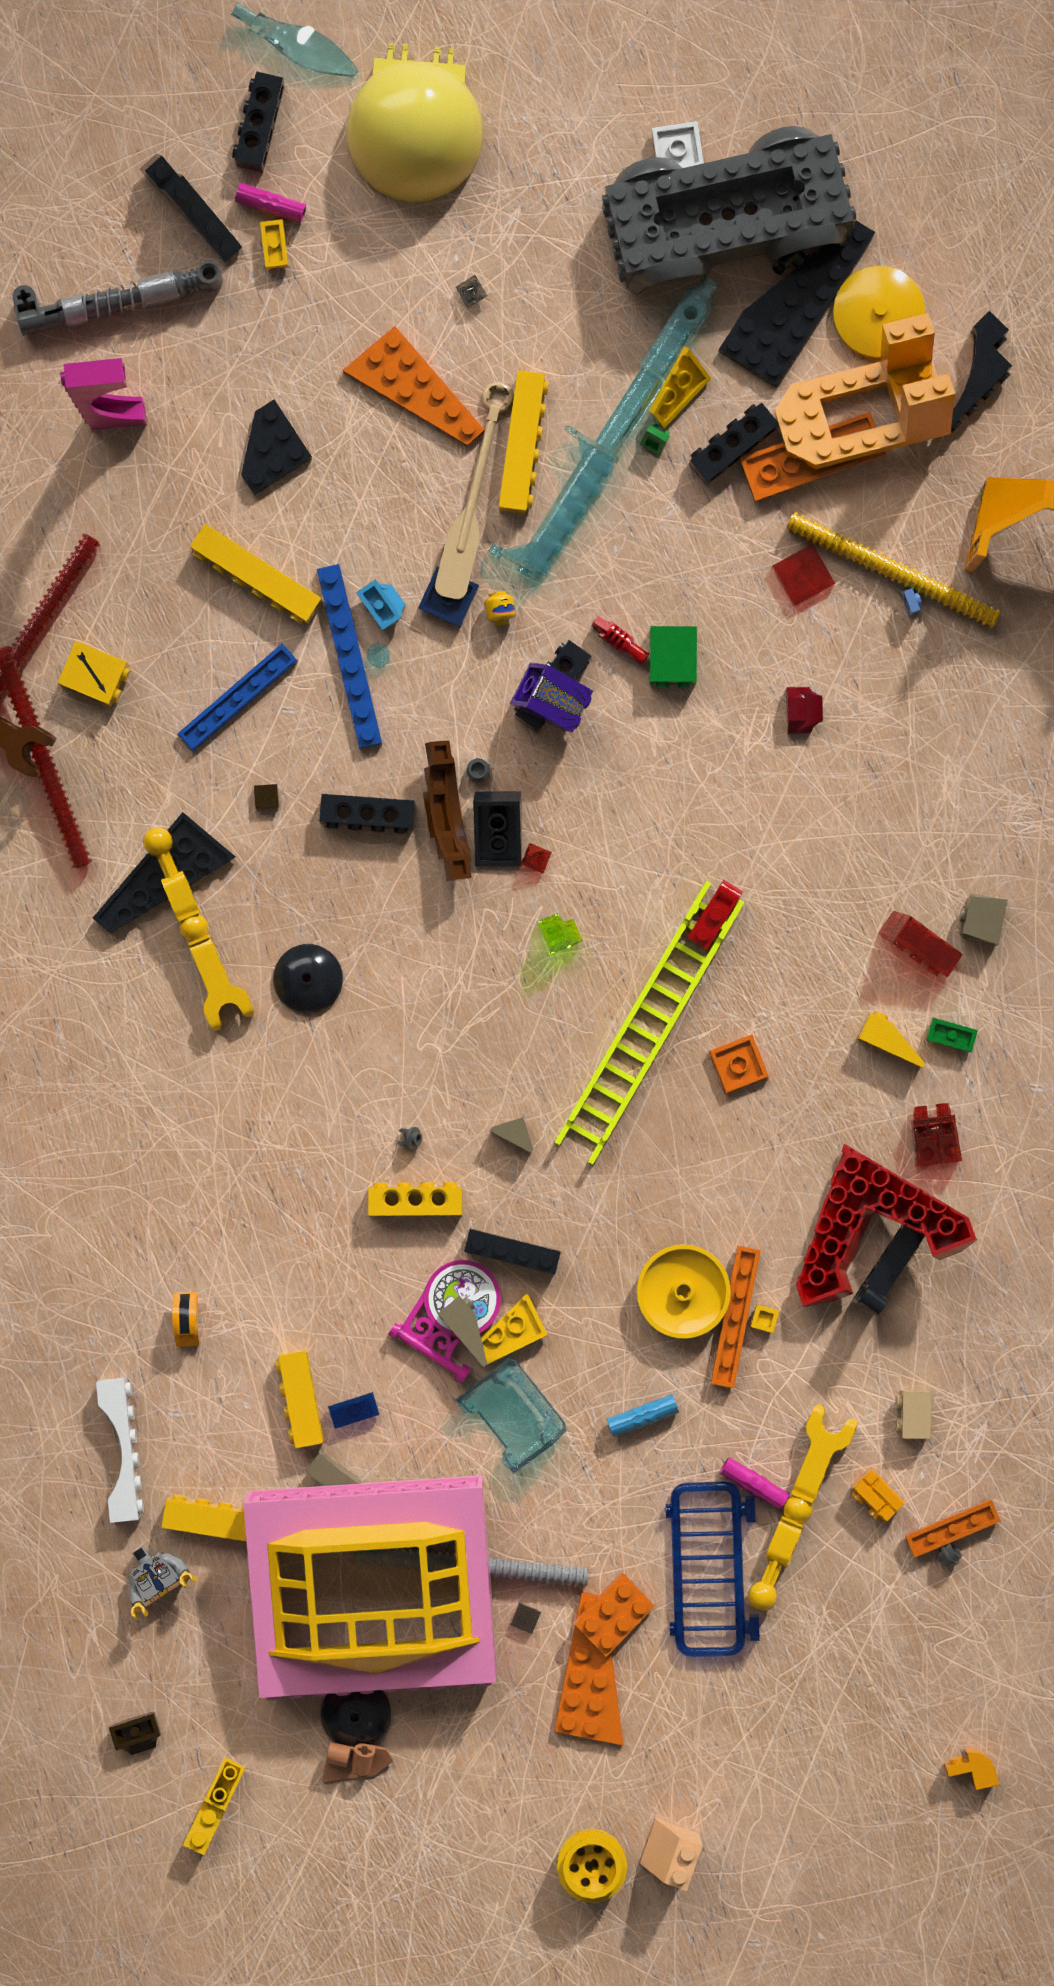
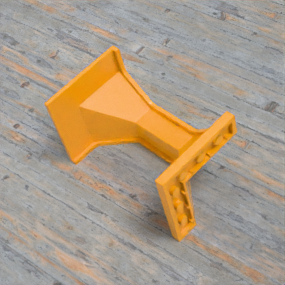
M987 477L982 490L964 571L973 573L986 557L991 538L1041 510L1048 509L1054 511V481L1046 479Z

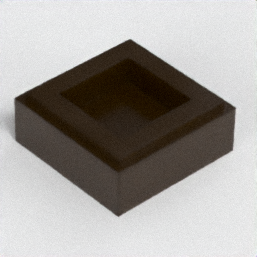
M277 784L254 786L255 809L279 808Z

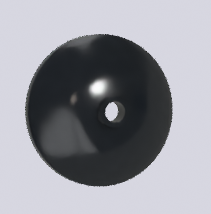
M302 944L289 949L280 957L274 969L273 983L277 996L287 1007L300 1013H317L332 1005L339 996L343 985V973L338 960L330 951L319 945ZM304 974H310L311 980L309 982H304Z
M374 1690L370 1694H361L360 1691L350 1692V1694L344 1696L336 1695V1693H327L321 1707V1722L327 1736L334 1743L352 1747L358 1744H376L387 1732L391 1720L390 1703L383 1690ZM357 1713L359 1720L353 1721L351 1714Z

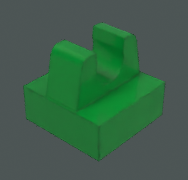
M658 424L650 425L640 445L660 456L670 438V432L668 430L665 433L657 429Z

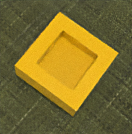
M756 1304L750 1327L774 1333L779 1310Z

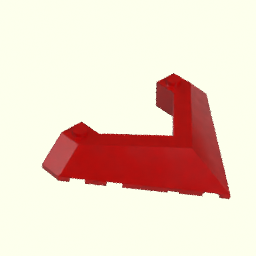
M844 1143L841 1151L842 1156L838 1166L835 1168L830 1183L831 1188L824 1200L814 1230L815 1234L811 1245L808 1247L801 1275L798 1276L796 1287L803 1307L833 1302L854 1294L846 1271L874 1212L925 1235L932 1256L938 1260L962 1252L977 1241L969 1217Z

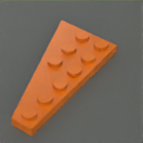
M396 326L342 370L346 375L355 378L363 385L370 387L408 412L417 415L423 421L432 424L467 447L485 432L484 428Z
M581 1591L576 1619L599 1596L598 1594ZM574 1627L554 1732L623 1745L612 1652L607 1657L603 1656Z

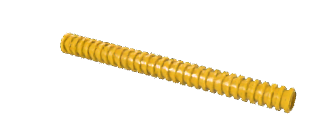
M797 512L792 514L786 527L787 531L792 530L793 534L796 535L798 533L800 534L799 537L802 538L804 536L807 541L811 539L813 540L812 543L816 544L817 542L820 547L825 546L826 550L831 549L832 553L838 552L839 556L844 555L846 556L845 559L848 560L850 558L853 563L855 561L859 562V566L863 564L866 569L869 567L872 572L877 571L878 575L884 574V578L890 577L891 581L896 580L898 581L897 584L900 585L902 583L905 588L909 586L911 587L910 589L917 590L918 594L923 593L924 597L929 596L930 600L936 599L937 603L942 602L943 606L946 607L948 605L950 606L949 609L952 610L954 608L957 613L961 611L963 612L962 615L966 616L967 614L970 619L975 618L976 622L982 621V625L988 624L989 628L995 626L1001 613L1000 609L994 610L993 606L988 607L987 603L984 602L982 604L980 603L981 600L978 599L976 601L973 596L969 598L967 597L968 594L964 593L963 595L960 590L955 591L954 587L948 588V584L942 585L941 581L936 582L934 581L935 578L932 577L930 579L927 574L923 576L921 575L922 572L919 571L917 573L914 568L911 570L908 565L903 566L902 562L896 563L895 559L890 560L889 556L884 557L882 556L883 553L880 552L878 554L875 549L871 551L869 550L870 547L867 546L865 548L862 543L857 544L856 540L850 541V537L844 538L843 534L838 535L837 531L834 530L832 532L829 527L825 529L823 528L824 525L821 524L819 526L817 525L818 522L814 521L813 523L810 518L805 519L804 515L800 517Z

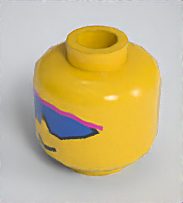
M507 591L488 594L489 598L484 601L487 620L489 622H496V626L510 624L509 619L516 616L513 596L507 594Z

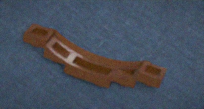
M450 741L425 743L429 767L424 768L427 792L423 793L430 838H435L438 859H444L447 881L472 878L469 865L470 854L463 826L455 761L451 754Z

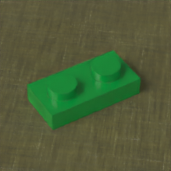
M933 1017L926 1040L972 1053L978 1030Z

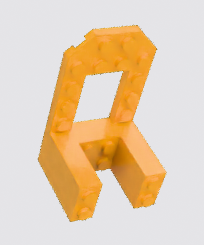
M926 313L883 324L880 362L792 384L775 409V417L779 423L778 427L787 455L795 459L799 458L807 462V465L818 469L949 435L951 433L955 393L949 374L937 376L932 362L935 332L929 314ZM884 386L887 387L898 422L832 439L821 403Z

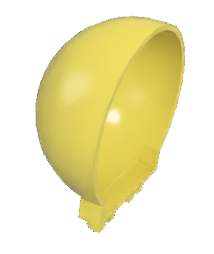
M389 43L387 59L374 58L373 76L358 90L350 106L346 123L347 146L352 162L361 177L376 191L391 199L404 202H428L447 195L459 187L472 173L482 148L483 120L477 101L465 84L466 65L453 64L454 48H449L447 52L448 64L439 63V58L441 57L440 47L434 48L433 62L408 61L409 45L403 44L401 51L402 60L393 59L395 54L394 43Z

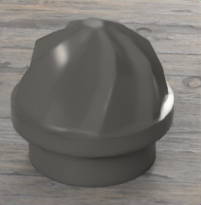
M953 1543L942 1546L938 1554L940 1564L945 1567H953L959 1564V1560L962 1558L960 1550Z

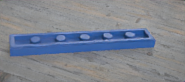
M281 643L177 734L194 752L297 663V659Z

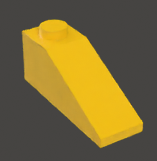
M877 1011L874 1014L869 1013L857 1037L858 1040L914 1066L923 1068L925 1064L893 1023L887 1021L888 1016Z

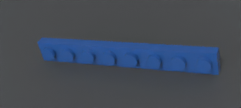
M336 564L319 568L317 573L359 748L363 749L380 745L382 740L340 565Z

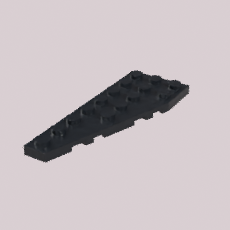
M855 220V228L852 229L851 238H848L845 246L839 247V244L824 245L798 268L747 307L736 321L718 352L777 388L875 235V231Z

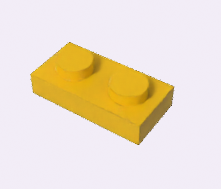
M283 219L260 222L266 270L289 267Z

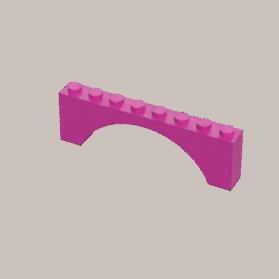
M122 358L63 364L64 372H60L62 387L65 388V392H68L72 403H75V408H78L79 414L81 413L82 419H84L85 424L90 426L91 430L147 425L145 402L142 397L106 394L127 388L125 363Z

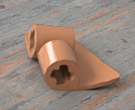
M330 1742L322 1781L331 1782L375 1776L391 1764L394 1759L387 1748L369 1744H358L352 1747Z

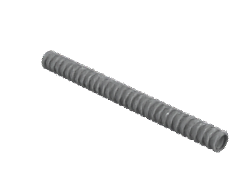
M398 1548L356 1551L355 1562L356 1564L363 1562L364 1565L371 1563V1566L378 1564L380 1567L382 1564L385 1567L393 1565V1568L400 1566V1569L407 1567L409 1570L412 1567L414 1570H418L420 1568L419 1549L413 1551L411 1548L409 1551L405 1550V1548H402V1550H398ZM435 1551L427 1553L429 1572L456 1567V1553H453V1555H449V1552L442 1554L440 1551L438 1554ZM489 1557L490 1576H495V1579H498L499 1576L502 1579L508 1577L509 1580L517 1578V1581L524 1579V1582L531 1580L533 1583L537 1580L538 1583H542V1581H546V1584L553 1582V1585L560 1583L562 1586L564 1583L568 1584V1586L575 1584V1587L582 1585V1588H586L588 1583V1567L580 1569V1566L573 1568V1565L566 1567L563 1564L561 1567L558 1564L551 1566V1563L544 1565V1562L537 1564V1562L533 1561L532 1564L529 1561L522 1563V1560L515 1562L514 1559L507 1561V1558H504L503 1561L500 1558L494 1560L493 1557Z

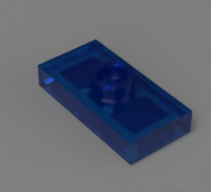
M373 1392L328 1406L335 1429L380 1415Z

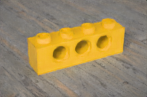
M397 1182V1187H387V1183H373V1187H368V1216L462 1215V1187H457V1182H443V1187H434V1182H420V1187H411V1182ZM389 1192H394L399 1197L398 1203L394 1206L386 1202V1195ZM412 1192H418L422 1196V1202L417 1206L409 1202V1196ZM435 1192H442L445 1195L446 1200L443 1205L433 1203L432 1196Z

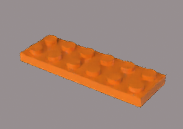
M870 411L828 426L832 439L876 428ZM782 442L740 457L739 461L754 502H758L882 458L886 453L883 451L815 469L807 465V462L787 455L784 443Z

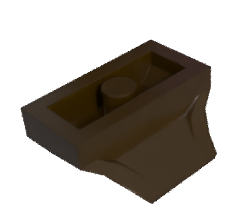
M155 1712L129 1718L109 1727L115 1750L123 1749L131 1755L155 1748L157 1739L161 1736Z

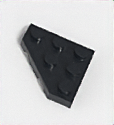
M275 399L255 411L241 476L254 496L312 459L311 454Z

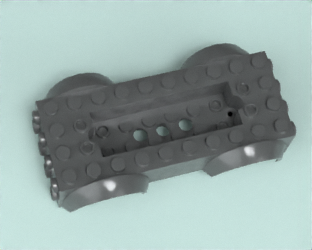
M789 126L763 135L752 145L749 153L686 168H682L674 160L660 157L644 159L626 167L619 173L612 185L605 186V195H602V210L604 218H607L609 238L613 241L615 261L618 260L620 282H625L626 289H630L637 294L648 287L662 282L695 275L709 276L712 266L763 254L776 261L788 254L828 244H839V247L845 246L848 238H851L852 229L855 228L856 211L854 206H850L849 198H851L849 185L844 184L845 168L843 163L838 161V155H840L838 142L833 141L832 134L818 137L814 132L805 127ZM746 204H755L758 209L754 215L746 214L744 211ZM731 211L735 217L732 220H725L722 217V213ZM702 214H709L712 216L713 221L710 225L705 226L699 222V217Z

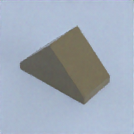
M524 1117L493 1126L490 1129V1132L530 1153L532 1152L533 1146Z

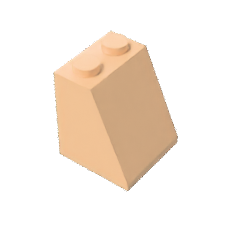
M655 1818L640 1864L663 1883L687 1891L703 1846L700 1833Z

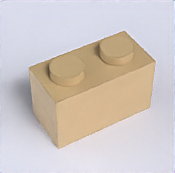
M900 1389V1395L896 1397V1408L900 1409V1419H896V1432L900 1433V1437L904 1439H931V1391Z

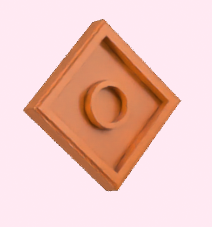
M752 1034L708 1051L725 1095L769 1078Z

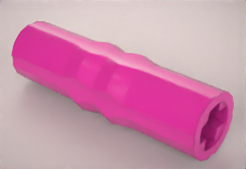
M243 183L239 184L235 196V202L298 223H302L307 207L304 203Z
M731 1457L727 1458L720 1469V1475L777 1510L784 1506L789 1497L788 1492Z

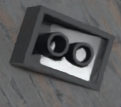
M475 791L473 799L475 867L522 866L521 791Z

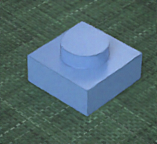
M913 588L904 591L901 596L909 617L918 614L920 606H922L919 594L914 593Z

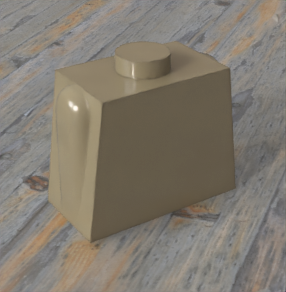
M971 894L967 898L966 907L961 909L959 921L962 922L960 932L962 938L998 946L1008 899Z

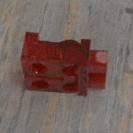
M949 1103L936 1104L937 1117L928 1118L927 1106L914 1107V1120H911L915 1167L962 1161L955 1115L951 1114Z

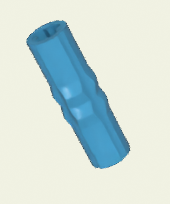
M671 1394L608 1418L607 1421L613 1437H617L679 1413V1410Z

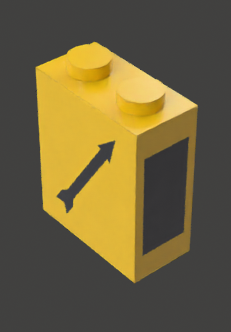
M75 640L57 683L61 687L112 707L113 703L119 701L122 693L119 690L122 682L127 681L131 669H128L129 664L126 661Z

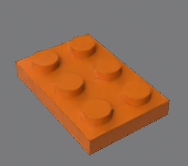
M621 1572L573 1624L603 1656L607 1657L655 1606Z

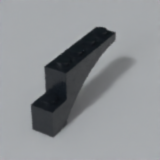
M155 154L140 168V171L151 184L185 217L223 262H227L242 248L240 243L186 178L181 174H177L162 155Z
M990 311L973 326L970 332L974 339L972 365L965 389L958 403L953 408L952 433L962 424L960 419L965 414L968 417L972 415L978 408L976 404L981 399L987 400L995 391L993 387L998 382L1003 384L1011 375L1009 371L1012 365L994 348L999 349L1007 341L1005 336L1009 329Z

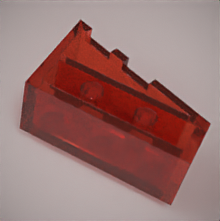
M893 911L878 933L890 941L893 947L909 954L911 960L919 965L922 963L927 966L926 970L935 977L939 975L948 977L963 955L912 916Z

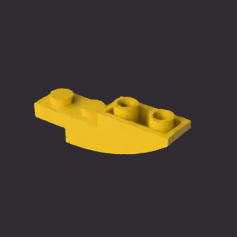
M224 1757L183 1846L205 1855L246 1768L245 1766Z

